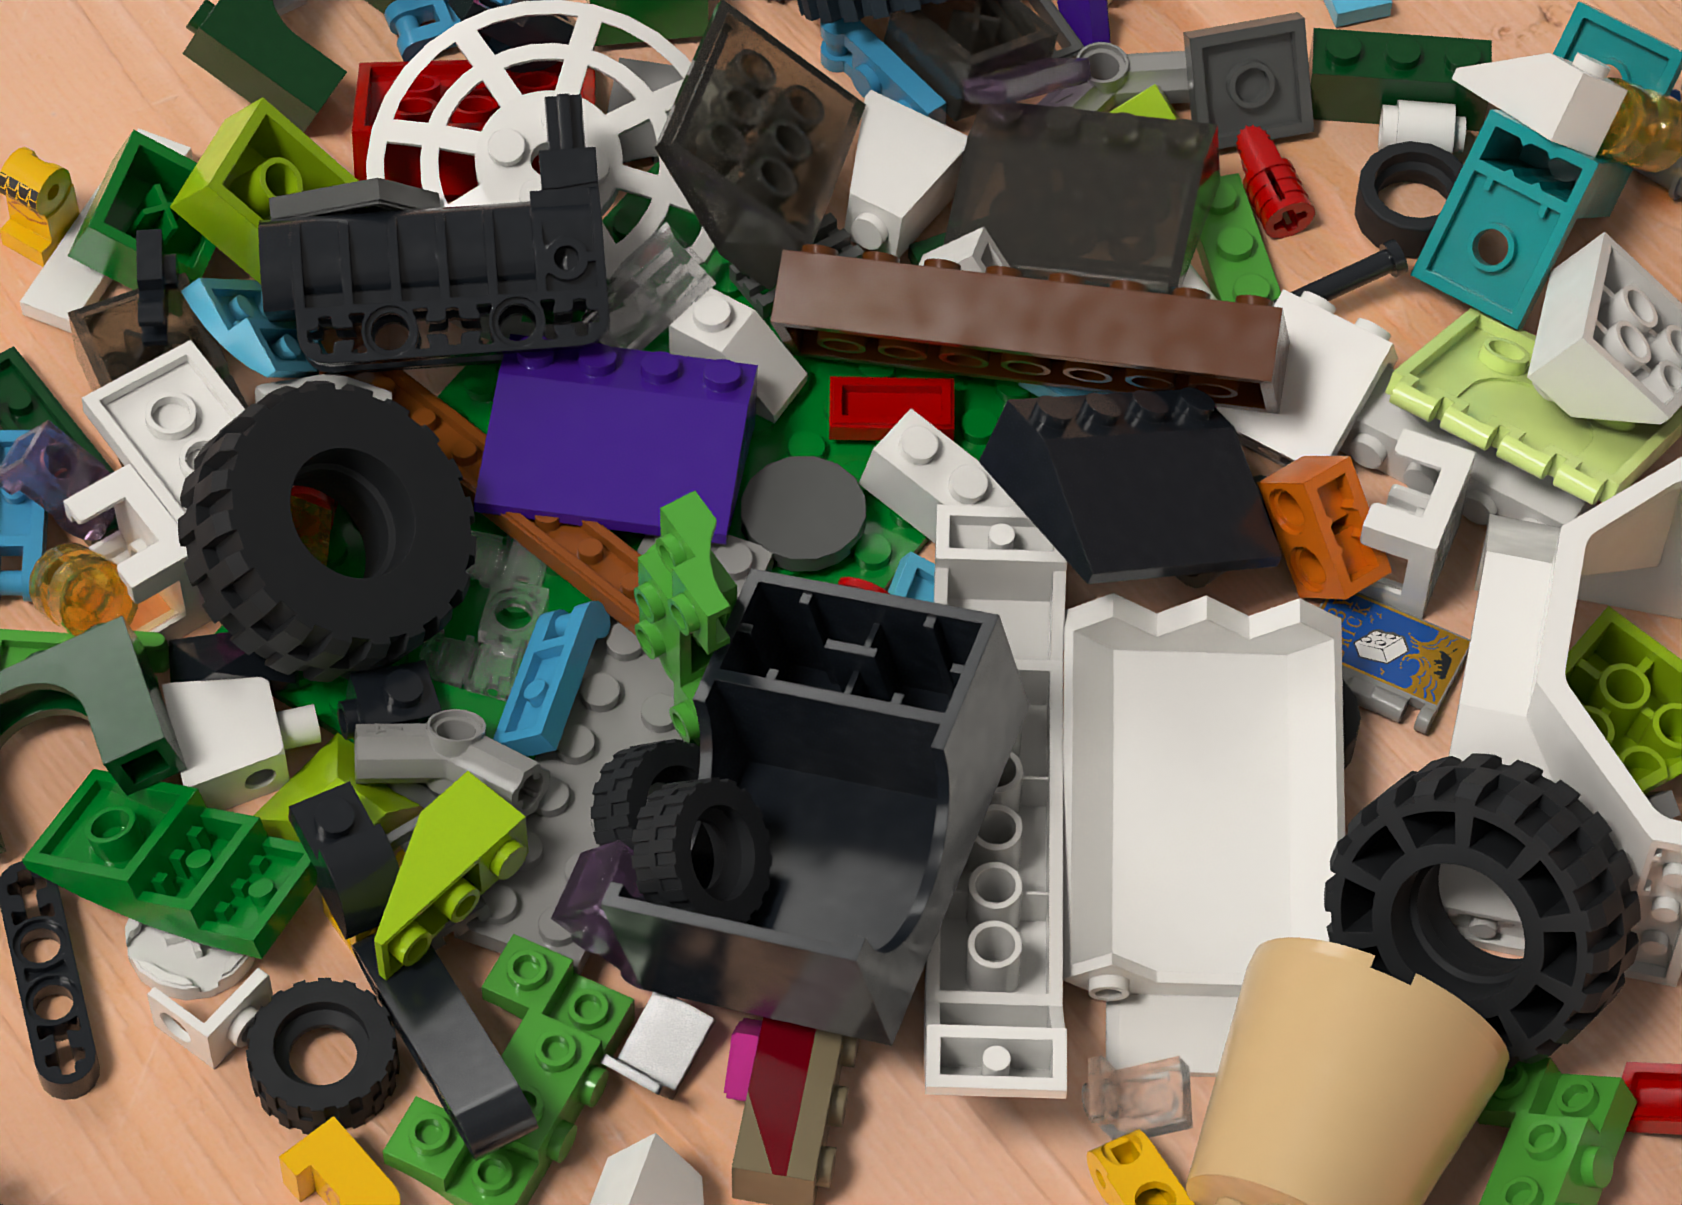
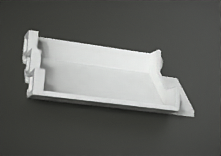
M1111 593L1065 610L1063 981L1088 990L1089 996L1094 999L1106 1001V1074L1216 1077L1246 969L1256 948L1268 940L1285 937L1309 938L1329 942L1326 926L1331 923V912L1325 911L1324 888L1325 882L1335 875V873L1330 871L1329 862L1337 842L1345 836L1341 618L1301 598L1248 616L1207 595L1155 613L1122 596Z

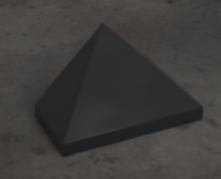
M230 632L169 640L170 683L263 677L269 681L271 691L299 688V670L287 675L265 665V658L255 652L248 655L230 640L233 636Z

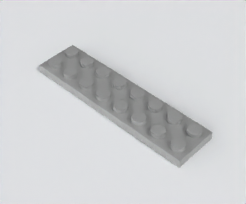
M645 534L637 552L641 555L645 554L656 543V539L661 536ZM728 535L726 545L711 543L712 552L737 584V599L751 568L771 572L775 564L773 553L767 551L761 545ZM610 616L611 625L608 635L595 641L582 677V684L577 691L557 750L537 754L534 759L540 763V766L550 770L549 789L540 800L537 810L526 817L529 853L523 865L513 876L506 880L499 879L481 895L492 917L482 923L478 917L466 923L469 931L459 937L454 932L455 938L498 953L503 952L512 935L516 934L573 959L574 973L581 975L607 920L601 907V902L610 882L624 884V881L615 875L617 872L614 868L608 866L604 861L601 847L599 844H596L593 835L595 827L594 820L591 819V807L594 803V795H592L594 784L599 781L601 777L600 771L604 764L611 762L614 759L613 755L620 750L629 749L630 746L663 740H683L676 731L669 713L670 707L674 706V682L666 674L659 657L654 660L650 659L642 649L637 636L612 616ZM656 782L651 785L647 798L653 791L662 790V786L666 784Z

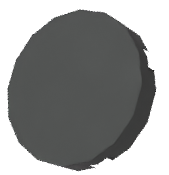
M792 456L766 465L750 479L741 497V531L746 540L761 545L767 551L773 553V560L777 561V567L789 571H818L840 563L851 553V547L857 543L858 539L860 542L865 531V495L856 478L837 463L815 456Z

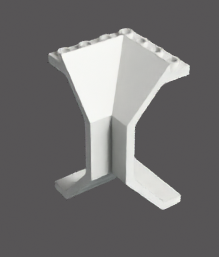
M1682 457L1561 527L1489 514L1474 588L1475 591H1479L1449 751V756L1459 758L1461 761H1464L1473 753L1493 754L1501 757L1502 764L1511 765L1516 760H1520L1539 767L1543 770V777L1554 783L1562 780L1581 794L1578 800L1593 815L1597 811L1612 829L1609 836L1618 851L1623 849L1633 871V875L1628 879L1630 890L1637 891L1640 901L1641 920L1631 928L1632 932L1637 933L1639 939L1638 951L1634 964L1624 972V975L1627 978L1672 987L1677 986L1682 972V821L1670 819L1659 813L1652 806L1569 687L1565 670L1577 599L1682 619ZM1441 864L1439 870V891L1442 904L1449 919L1461 935L1478 948L1524 957V930L1518 912L1506 893L1495 882L1476 870L1461 865Z

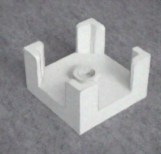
M1403 428L1396 444L1394 455L1441 472L1431 495L1393 484L1388 494L1386 505L1381 503H1373L1362 526L1360 542L1365 546L1407 559L1408 563L1403 584L1383 577L1359 593L1422 619L1461 523L1476 452Z
M130 463L63 500L67 517L71 522L76 521L77 524L86 523L112 507L115 509L119 530L79 552L76 556L79 573L94 591H101L122 580L127 586L128 595L134 603L139 604L159 593L171 610L134 631L161 633L167 639L169 646V640L181 639L211 621V618L202 607L205 600L197 585L192 587L184 566V562L188 560L187 550L185 546H180L178 523Z

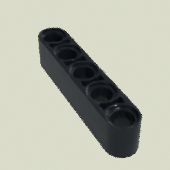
M377 932L351 945L354 955L381 1005L385 1006L388 1010L391 1022L475 1161L539 1129L536 1118L520 1086L431 944L420 960L411 966L403 965L388 980L383 979L378 972L374 943Z

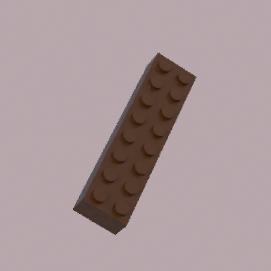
M817 244L803 245L801 251L782 250L770 322L785 347L794 356L1109 394L1128 393L1137 390H1179L1191 387L1198 388L1208 394L1214 400L1217 407L1275 414L1280 412L1290 340L1283 308L1273 307L1274 302L1265 297L1239 295L1236 297L1235 302L1210 299L1211 295L1208 292L1186 287L1173 289L1172 295L1147 292V286L1127 280H1115L1110 282V287L1085 285L1083 278L1066 273H1051L1048 275L1047 280L1024 278L1021 271L1006 266H988L985 273L961 270V265L956 262L936 258L926 259L924 266L900 263V259L897 256L877 251L864 252L862 259L838 256L839 252L837 250Z

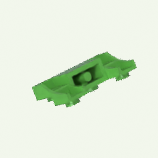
M693 491L660 508L661 537L656 539V543L645 554L638 557V586L634 588V597L639 607V623L635 624L634 628L637 639L646 655L652 660L659 657L666 674L674 682V706L670 707L669 713L676 731L685 742L689 743L694 740L697 746L700 747L699 722L692 699L713 652L730 643V637L724 628L737 601V584L711 550V541L716 529L717 519L697 492Z
M513 934L481 987L482 998L522 1019L501 1057L526 1097L539 1129L475 1161L444 1108L416 1096L383 1150L384 1164L418 1180L453 1205H528L553 1160L561 1163L568 1155L577 1134V1125L574 1123L584 1106L592 1108L601 1098L608 1081L609 1071L606 1069L607 1066L600 1063L605 1053L614 1056L635 1019L633 998L574 973L573 959Z
M1551 1057L1533 1064L1519 1061L1511 1069H1505L1503 1080L1477 1119L1479 1124L1510 1128L1479 1205H1597L1603 1188L1611 1181L1613 1162L1637 1103L1621 1077L1562 1074Z

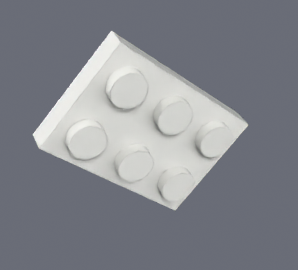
M191 340L82 397L83 412L124 466L129 463L177 523L178 518L185 514L187 508L181 506L180 495L185 478L194 472V459L207 442L245 410Z

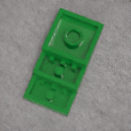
M93 769L22 859L27 870L88 901L142 924L203 945L258 959H263L317 884V872L302 843L268 836L260 817L206 807L198 788L162 781L126 796L108 771Z

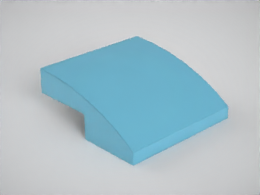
M198 278L181 290L192 311L209 333L230 354L250 369L267 378H302L319 375V371L311 366L300 348L297 338L296 321L271 322L266 317L263 309L261 284L256 280ZM321 341L314 342L320 345L322 353L328 354Z

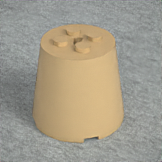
M1285 937L1268 940L1256 948L1246 969L1187 1178V1195L1195 1205H1423L1503 1080L1504 1071L1510 1060L1505 1043L1495 1029L1474 1009L1432 981L1416 973L1411 985L1371 968L1376 955L1345 945L1317 939Z

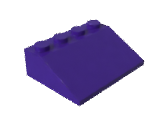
M510 334L509 339L521 341L529 336ZM595 343L582 349L504 354L498 373L474 499V512L494 515L506 514L505 512L521 513L527 519L535 520V515L559 518V523L582 526V520L593 521L610 530L661 536L660 508L696 491L717 519L711 543L726 545L755 426L758 365L737 363L726 359L713 360L674 355L663 351L650 352L611 347L600 343Z

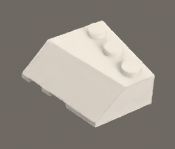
M1603 232L1551 270L1527 377L1532 381L1534 388L1544 399L1551 402L1554 401L1570 417L1661 425L1670 419L1682 406V303L1606 232Z

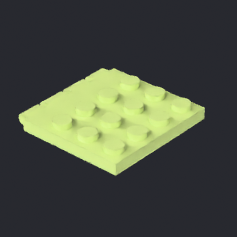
M1471 307L1393 371L1385 393L1391 395L1389 399L1391 404L1427 422H1431L1436 418L1441 421V429L1485 451L1490 446L1496 448V457L1540 479H1543L1546 475L1553 477L1554 486L1591 505H1594L1598 500L1604 502L1630 487L1682 436L1681 407L1670 419L1661 425L1570 417L1554 401L1551 402L1544 399L1536 391L1532 381L1527 377L1536 336L1523 329L1517 330L1474 307Z

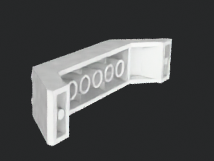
M937 504L933 602L1000 615L1030 706L925 963V1095L1066 1099L1067 1028H1065L1063 1014V649L1067 561L1019 507Z

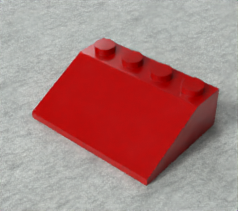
M468 60L431 61L417 75L400 101L394 119L429 123L434 109L445 92L465 72L472 68ZM410 61L359 63L352 123L354 176L359 181L367 180L366 160L370 136L383 99L402 69ZM560 61L541 71L516 73L506 70V72L522 95L536 91H555L563 62ZM588 68L580 94L582 98L596 106L595 70ZM483 82L476 86L461 101L447 126L480 132L483 130L490 117L500 108ZM387 144L384 157L385 180L423 189L420 166L422 147ZM440 150L439 178L447 202L455 201L478 186L475 156ZM539 154L532 162V168L538 174H540Z

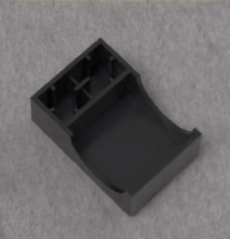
M751 568L724 628L730 637V643L713 652L692 700L696 708L700 730L698 779L720 777V780L730 779L737 782V787L740 789L745 788L752 795L751 799L756 806L760 807L764 815L762 819L765 827L769 829L771 838L769 846L770 854H773V862L769 872V879L771 881L768 891L763 895V903L758 911H754L750 915V920L746 923H740L649 903L643 895L636 898L627 891L624 884L610 882L601 902V907L643 990L892 1046L1030 705L1000 615ZM697 821L692 834L691 857L695 874L702 887L707 889L713 875V847L705 826L701 821Z

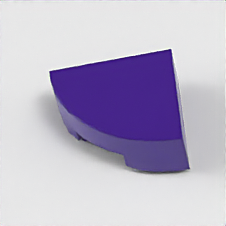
M1057 0L1059 12L1084 47L1097 42L1111 43L1107 0Z

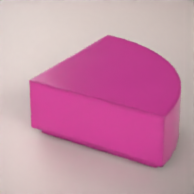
M744 1017L742 1021H739L732 1033L724 1093H727L726 1098L746 1101L763 1020Z

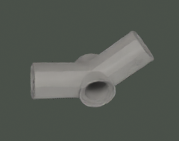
M1097 42L1089 44L1078 53L1076 68L1026 114L1025 128L1034 138L1035 144L1052 155L1055 152L1065 153L1081 138L1083 128L1154 84L1162 88L1171 104L1190 103L1185 51L1126 54L1120 47L1111 43Z
M450 709L433 714L427 723L356 724L354 736L356 784L426 783L427 787L433 792L442 794L464 773L469 771L526 817L537 810L540 800L549 789L550 770L540 766V763L487 737L486 723L476 713L467 710Z

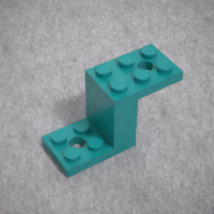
M1578 1L1553 54L1573 62L1577 52L1606 65H1613L1622 75V87L1628 90L1596 157L1552 142L1504 111L1490 109L1410 274L1517 330L1524 328L1576 220L1610 217L1682 71L1681 49ZM1490 229L1500 231L1508 242V253L1505 259L1497 265L1485 262L1478 250L1481 236Z

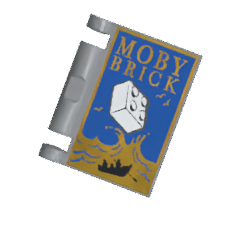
M1359 592L1346 600L1324 599L1319 608L1341 618L1342 679L1356 696L1358 706L1400 723L1408 705L1420 709L1414 724V730L1427 734L1467 658L1470 639Z

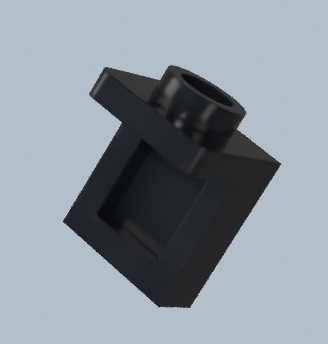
M425 660L350 673L346 698L343 701H338L337 704L339 727L345 740H354L356 724L427 723L433 714L442 711Z

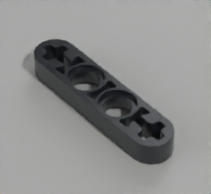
M23 861L9 866L0 876V908L34 1063L40 1083L47 1093L52 1097L62 1100L77 1099L86 1095L96 1085L100 1076V1065L63 903L57 884L27 870ZM34 885L37 891L36 898L41 916L28 919L21 888ZM39 938H50L60 944L57 955L46 962H31L23 956L26 946ZM61 994L73 1001L70 1012L57 1020L43 1019L36 1014L38 1004L50 995ZM68 1039L75 1061L76 1072L62 1075L55 1041Z

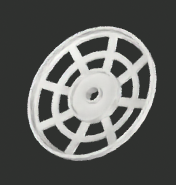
M565 0L523 1L488 9L455 24L427 43L402 69L385 95L372 127L366 160L367 179H385L384 157L387 144L422 147L420 155L421 184L423 189L439 193L440 208L530 201L529 191L541 190V177L532 168V162L540 150H548L544 97L569 93V95L580 94L588 68L597 70L615 80L634 97V101L604 114L594 104L582 98L585 146L596 147L601 215L603 216L611 207L619 190L651 199V203L639 223L617 244H615L602 222L606 279L622 305V308L609 313L607 336L604 342L613 340L646 325L673 306L698 280L717 249L728 219L733 187L731 143L722 111L707 82L686 55L660 33L627 15L594 4ZM562 15L577 17L569 45L560 43L529 44L508 49L494 55L478 33V30L492 24L528 16ZM602 23L622 29L648 43L666 58L684 79L652 92L646 83L626 66L605 54L593 51ZM455 43L472 68L465 72L445 92L434 109L429 123L394 119L400 101L417 75L440 52ZM530 62H563L555 91H536L522 95L506 72V69ZM483 82L500 106L487 121L483 130L480 132L447 126L461 101L476 86ZM694 101H698L705 114L713 143L715 177L712 194L677 182V145L671 122L666 113ZM650 121L659 148V174L655 175L623 165L622 147L618 136ZM440 150L475 156L478 186L449 205L444 197L439 178ZM670 206L705 218L699 236L683 261L661 284L644 295L626 262L635 257L654 237L665 220ZM514 315L503 322L500 331L508 339L510 334L531 336L535 330V325L533 323L521 322L522 316ZM489 316L480 317L481 337L491 340ZM583 320L569 323V325L574 326L576 335H588V327L591 322ZM449 321L462 329L461 321ZM545 324V337L554 339V335H556L554 325Z

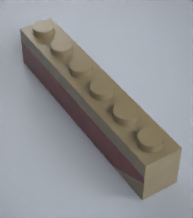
M763 1017L732 1163V1198L770 1205H815L818 1187L830 1189L835 1169L837 1148L826 1145L830 1126L843 1127L849 1087L840 1086L839 1080L842 1066L853 1068L855 1066L859 1038Z

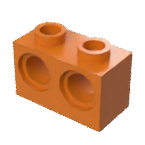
M1302 456L1257 482L1300 598L1346 600L1392 572L1385 552L1365 546L1360 542L1362 526L1368 514L1369 506L1350 456Z

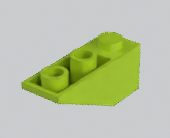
M469 771L464 773L420 812L374 938L378 972L385 980H388L403 965L411 966L420 960L430 947L432 939L445 927L448 918L454 923L464 920L476 907L480 895L499 879L506 880L513 876L523 865L529 853L526 816ZM463 876H465L469 881H471L475 885V887L472 884H470L467 880H465Z

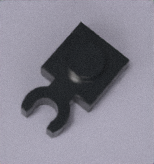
M162 229L136 230L137 285L139 290L138 324L139 327H142L143 346L168 345L167 316H169V291L180 290L177 253L166 254Z

